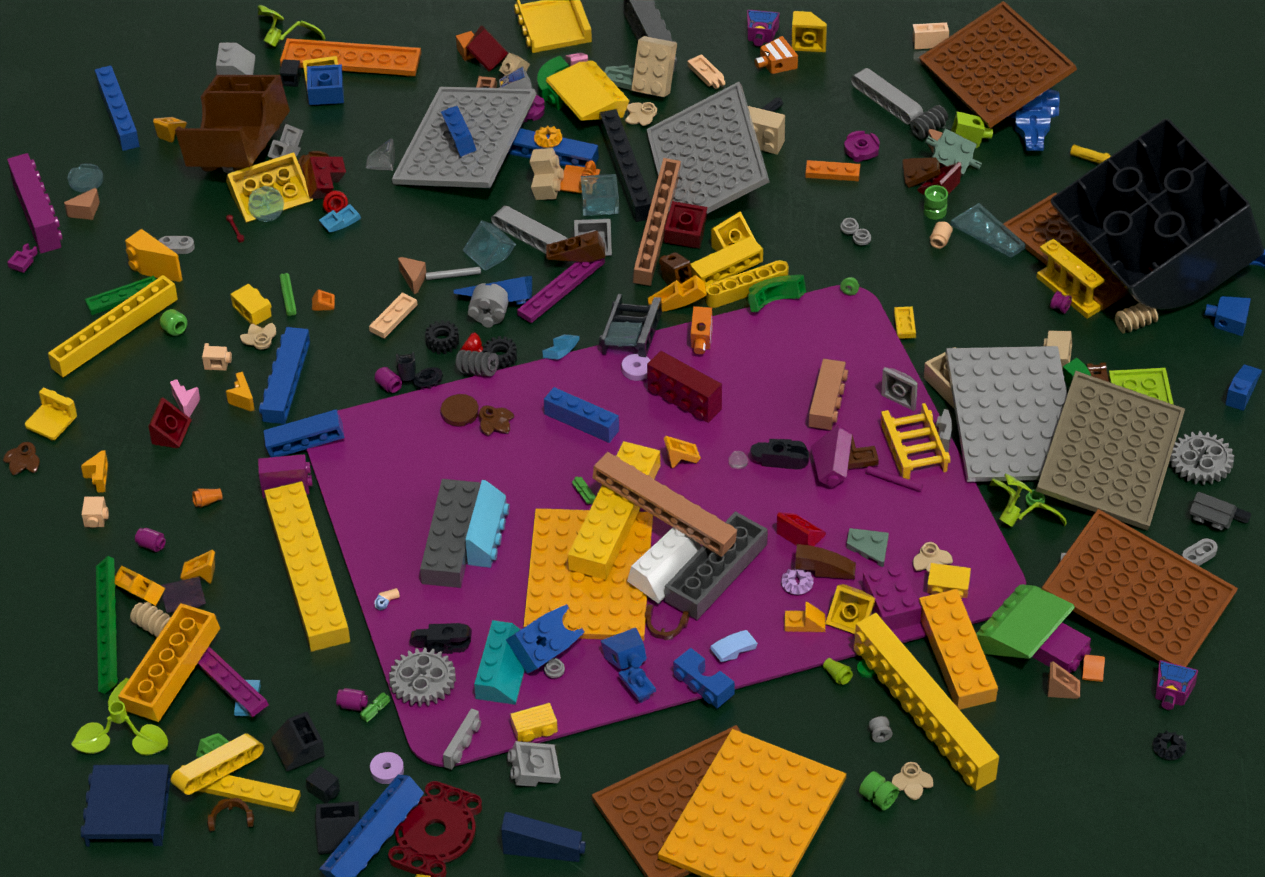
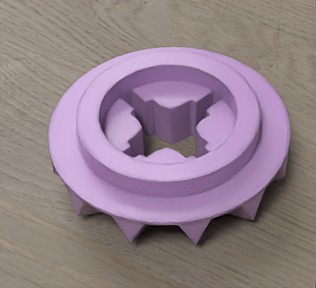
M788 569L787 573L783 574L781 583L787 592L799 595L808 592L812 588L813 578L811 572ZM796 577L800 580L799 585H797L795 580Z

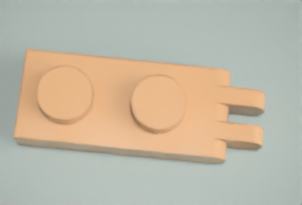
M702 54L687 61V66L709 87L713 86L717 89L725 85L723 74Z

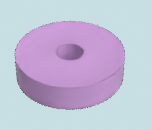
M631 354L625 357L622 361L623 375L634 381L646 379L647 363L650 359L648 357H640L639 354Z
M392 752L378 754L370 763L371 776L378 783L390 784L398 774L403 775L404 773L401 757Z

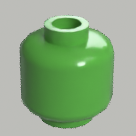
M175 309L165 311L160 318L161 328L172 336L181 335L187 328V318Z

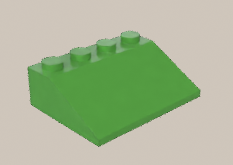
M1019 585L999 609L992 614L991 618L981 626L976 635L984 654L1030 659L1075 606L1062 598L1041 590L1037 586Z

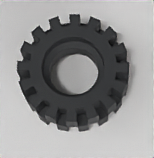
M441 320V323L434 321V325L432 323L429 324L425 331L427 348L431 349L433 353L437 351V354L441 352L447 354V351L453 352V349H456L457 345H459L457 326L455 327L454 323L450 324L448 320L446 323H444V320ZM442 335L448 336L447 338H444V339L436 338V337L442 336Z
M497 336L498 339L493 337L491 341L487 340L483 346L484 353L505 352L503 355H498L499 365L497 370L515 365V361H517V347L515 342H512V339L509 338L507 340L505 336L501 339V336Z

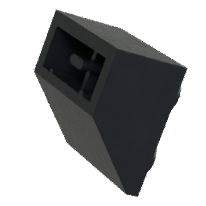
M307 711L287 719L271 738V742L286 771L325 756L323 740Z
M359 801L316 804L319 854L333 853L360 821Z

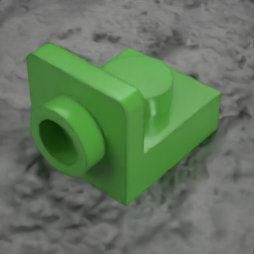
M219 733L200 739L196 756L200 758L229 741Z

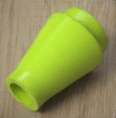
M831 658L826 659L823 664V668L828 671L838 684H847L852 679L853 672L849 666L834 661Z

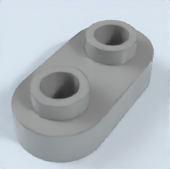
M164 236L158 240L177 254H188L195 248L194 240L189 236Z
M1202 539L1185 549L1182 557L1200 566L1216 555L1217 543L1212 539Z

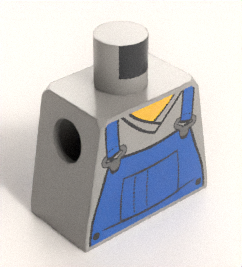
M523 66L499 80V88L533 89L531 80Z

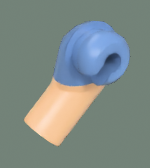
M395 588L379 593L375 600V607L383 610L387 607L390 600L400 598L398 589Z

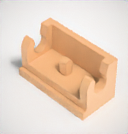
M947 22L913 24L914 49L933 48L949 37Z

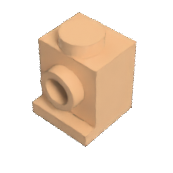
M205 343L202 355L204 370L227 371L228 363H231L232 353L227 351V347L209 346V343Z

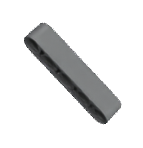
M865 68L851 77V82L856 89L905 124H910L913 119L923 114V109L917 102L870 69Z
M503 206L491 217L495 227L545 254L547 244L568 239L508 206Z

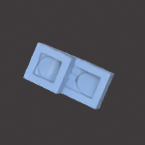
M747 630L717 641L711 645L710 649L723 662L737 659L740 652L756 649L758 643Z

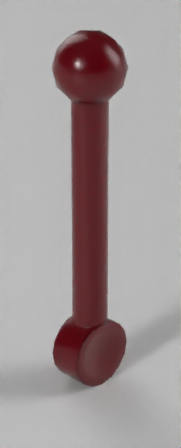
M227 215L226 220L231 223L237 234V241L243 242L244 236L239 233L233 221V216Z

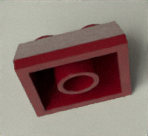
M672 201L664 229V242L700 249L708 207Z

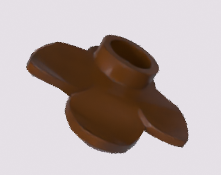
M489 405L483 406L479 411L480 428L487 436L491 435L494 430L508 434L510 431L509 420H512L514 415L506 408H494Z
M31 442L21 443L17 448L9 450L3 458L4 462L10 463L9 468L13 476L25 468L32 473H36L40 464V459L35 454L36 448Z

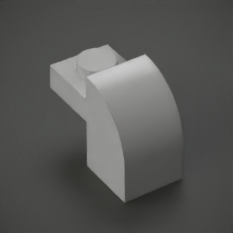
M285 124L280 141H272L268 157L275 159L293 152L297 157L301 149L298 145L303 130Z

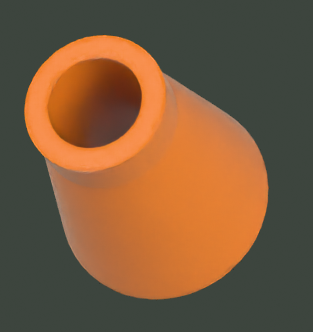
M197 489L192 492L193 503L195 507L200 506L202 508L222 500L221 489Z

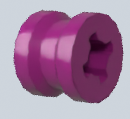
M1057 291L1051 300L1050 307L1066 313L1071 305L1072 297L1069 295L1064 296L1062 292Z

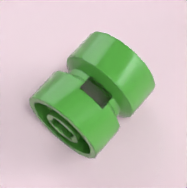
M934 185L925 190L924 214L926 217L938 220L947 214L948 191L944 187Z
M873 771L863 780L859 793L866 799L873 800V803L880 809L886 810L895 802L899 794V788L890 781L885 782L883 776Z

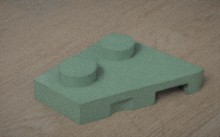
M628 65L606 67L604 72L617 87L632 89L634 68H629Z
M849 528L847 549L859 553L866 559L870 557L876 560L879 566L884 567L889 533Z

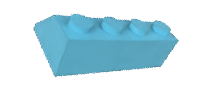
M486 480L481 481L465 541L468 565L491 568L493 560L497 559V545L501 544V530L505 529L506 519L504 518L505 515L509 514L510 504H507L506 495Z

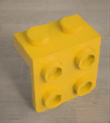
M43 387L39 391L42 405L25 422V427L44 437L55 440L77 417L75 404L69 397H64L53 390Z

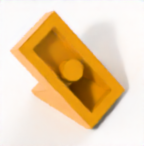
M174 117L154 118L153 120L158 138L171 143L174 141L176 128L178 126L185 128L187 123Z
M243 372L236 373L237 381L234 382L235 388L226 391L227 401L231 405L254 411L253 397Z
M669 436L663 438L672 468L681 459L697 463L701 459L696 444Z
M103 450L81 465L83 477L92 478V483L96 485L97 492H105L108 460L106 451Z
M210 550L184 562L180 578L187 582L201 576L211 584L215 570V551Z
M809 602L805 603V611H785V631L825 632V613Z

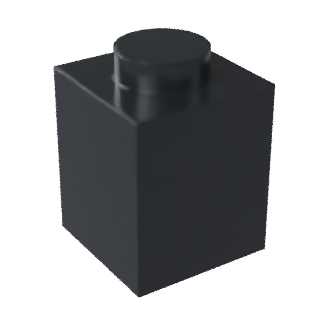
M283 59L280 69L283 86L298 87L302 74L300 60Z
M321 766L306 778L307 791L324 803H328L339 794V779Z

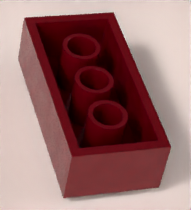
M660 351L647 363L648 390L651 393L657 394L667 402L675 404L682 410L695 415L698 419H702L707 423L722 410V383L663 351Z

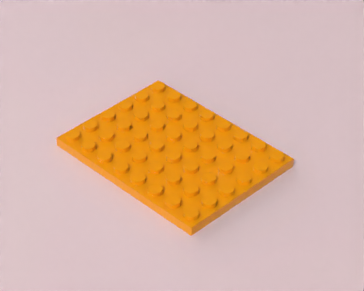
M536 508L524 627L544 614L567 604L569 609L563 615L562 622L564 627L570 631L583 628L585 632L578 639H606L636 627L642 641H644L645 612L648 596L630 584L627 579L631 566L651 548L653 515L649 512H638L605 580L569 570L568 553L589 510Z
M732 729L659 851L658 859L702 877H791L846 780V773Z

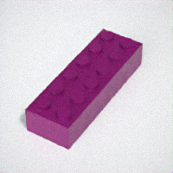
M28 153L8 158L12 183L40 254L61 248L60 240H63L60 229L57 230L60 227L57 216L54 217L53 205H49L48 193L44 194L46 192L44 183L39 182L41 177L39 171H35L34 159L30 160Z

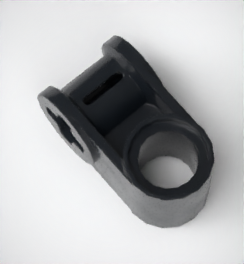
M411 352V354L407 355L396 354L397 371L400 380L410 381L415 379V353Z

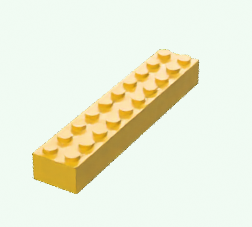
M303 482L264 490L268 512L311 652L350 642L348 625Z
M874 613L856 623L855 652L864 658L869 669L875 671L882 684L885 683L891 695L901 702L903 709L913 716L917 726L924 729L928 739L934 741L940 753L950 760L952 767L962 774L966 784L971 785L977 791L996 780L999 755L879 615Z

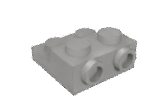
M515 741L512 749L508 751V762H512L513 765L510 775L512 779H515L516 785L536 787L538 782L558 783L561 779L555 745Z

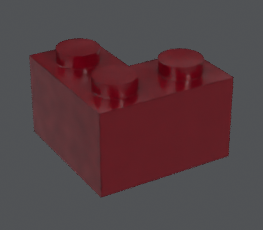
M309 157L302 166L309 198H324L327 193L334 189L332 182H339L346 173L343 157Z

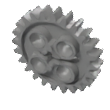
M1199 431L1198 435L1191 432V437L1184 434L1183 439L1178 438V441L1175 442L1170 461H1172L1171 466L1176 467L1175 473L1181 472V478L1187 476V481L1194 479L1195 484H1197L1201 480L1202 484L1205 485V482L1208 480L1213 484L1214 479L1220 482L1221 477L1226 478L1227 473L1230 474L1234 463L1232 449L1228 448L1229 443L1223 444V438L1217 440L1216 434L1213 437H1209V432L1205 436L1202 435L1201 431Z
M416 648L414 654L408 651L407 657L401 654V661L395 660V666H391V672H389L390 687H392V692L396 693L397 698H403L404 703L410 700L411 705L418 702V705L421 706L423 702H426L427 706H429L431 700L438 703V697L444 700V693L450 694V688H454V682L456 681L455 667H453V662L448 660V656L442 657L441 651L435 654L434 649L427 652V649L424 648L423 652H419L418 648Z

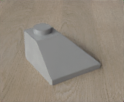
M885 367L882 377V396L914 411L916 409L918 383L911 376L903 372Z

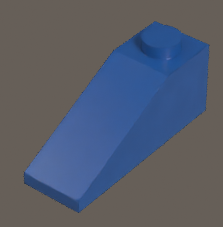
M1244 364L1233 378L1228 389L1226 405L1244 411L1262 370Z

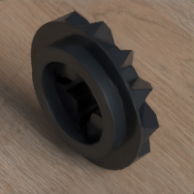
M436 367L425 368L416 374L413 382L417 389H431V387L437 386L442 381L443 373Z
M1166 730L1164 733H1158L1157 737L1154 738L1153 749L1161 758L1175 760L1185 754L1187 742L1183 740V735L1179 736L1176 734V731L1169 733ZM1169 741H1173V745L1167 749Z

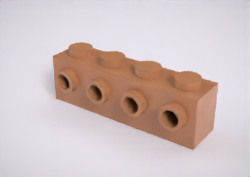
M823 359L809 413V427L832 430L833 422L837 423L838 411L836 410L841 407L842 398L840 395H844L845 390L843 381L848 379V370H845L846 362Z

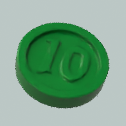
M861 660L858 663L857 672L860 676L870 678L876 675L873 669L868 668L865 660Z

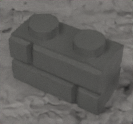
M1197 492L1189 513L1194 516L1193 520L1203 524L1206 520L1212 523L1211 527L1223 530V527L1229 529L1237 507L1228 502Z

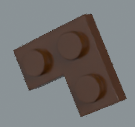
M852 435L848 469L879 465L875 446L856 448Z

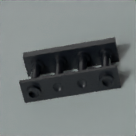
M618 294L616 301L612 303V311L604 333L599 337V346H602V354H606L609 345L634 347L638 350L640 357H647L662 315L661 298L654 297L652 304H649V306L623 304L622 294ZM622 311L648 313V315L636 317L624 316L621 313ZM618 322L644 325L640 329L616 327ZM613 334L640 336L636 340L612 338Z

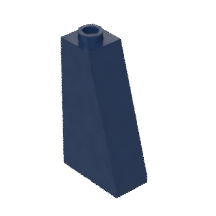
M505 812L501 829L503 854L579 862L580 855L585 853L586 841H582V832L510 812Z

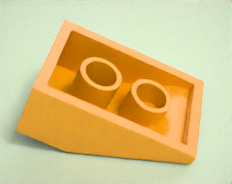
M142 229L125 240L129 259L128 264L132 270H136L146 276L159 278L164 275L169 280L182 281L177 253Z

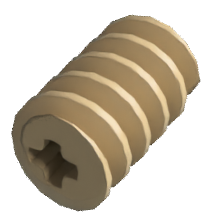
M1140 303L1136 306L1125 308L1123 311H1118L1115 315L1116 325L1123 334L1125 329L1128 332H1132V327L1137 330L1139 326L1144 327L1145 323L1150 325L1152 321H1158L1156 309L1146 307Z
M149 602L136 604L130 615L133 623H136L156 637L159 636L171 618L167 613L158 610L156 606H152Z

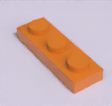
M807 160L806 178L859 181L860 164Z

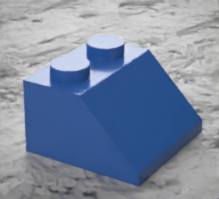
M342 64L307 66L309 105L344 103Z

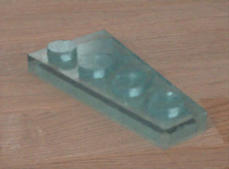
M980 203L951 220V225L1009 257H1013L1025 249V243Z

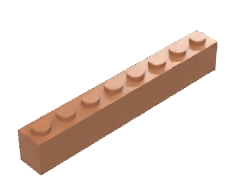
M663 158L634 267L633 283L648 286L652 284L664 238L666 221L680 176L681 161Z
M607 452L594 465V480L722 557L736 542L737 529L732 525L725 523L714 514H710L699 505L675 493L666 485H662L651 476L622 461L618 456Z

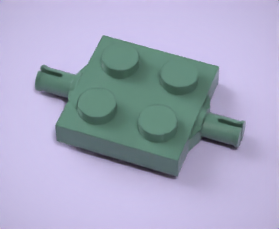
M946 128L943 130L940 139L935 140L929 136L926 138L925 143L934 147L932 158L936 157L940 166L946 167L960 162L961 176L964 175L969 165L978 170L981 167L982 163L973 159V152L977 144Z

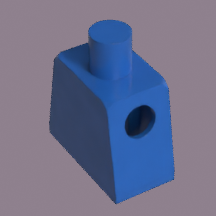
M1222 296L1218 306L1207 304L1205 315L1216 317L1215 328L1243 336L1251 298Z
M636 627L601 640L604 658L619 669H626L631 666L635 668L640 667L647 659L644 643Z

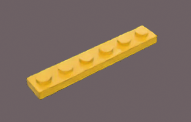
M226 775L198 790L227 798H239L245 802L291 812L295 811L301 797L300 790Z

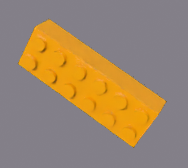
M958 589L920 597L921 622L954 704L961 710L996 701L998 686Z
M182 603L179 604L118 695L119 700L124 703L127 712L157 722L160 721L220 630L214 613Z

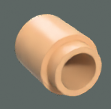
M936 223L930 236V243L933 247L941 249L947 245L953 231L949 223Z

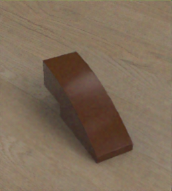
M797 544L795 569L815 570V577L855 579L856 563L852 560L823 548Z

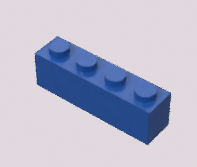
M555 387L544 398V414L608 443L619 432V415Z
M337 409L264 430L265 445L270 457H281L345 438L343 423Z

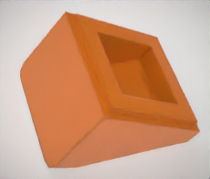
M318 289L312 297V310H333L335 295Z
M1085 655L1082 680L1103 682L1105 657Z

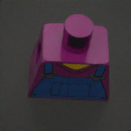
M747 10L748 40L753 41L756 46H762L764 42L769 43L773 41L779 28L780 12Z
M1160 660L1155 698L1162 700L1161 705L1163 708L1171 710L1175 704L1182 706L1186 703L1196 685L1198 670Z

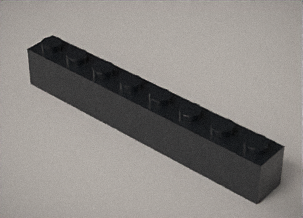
M617 109L600 112V129L635 222L647 220L652 201Z

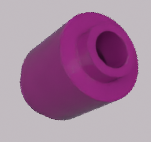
M382 367L376 371L375 382L387 392L395 393L401 388L402 381L400 377L388 367Z
M140 528L135 535V542L139 546L155 552L163 549L166 543L163 533L149 528Z
M344 688V690L339 689L336 699L337 706L362 711L363 707L366 708L368 695H365V691Z

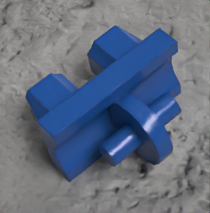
M631 666L629 669L619 672L621 680L640 703L648 700L650 695L656 692L655 686L647 678L643 669Z

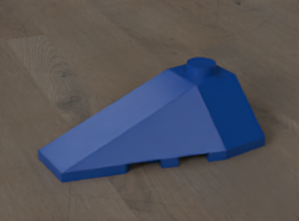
M532 276L485 284L490 286L491 284H497L504 288L508 294L509 302L516 301V305L526 303L527 299L532 298ZM476 286L453 291L454 294L472 296Z

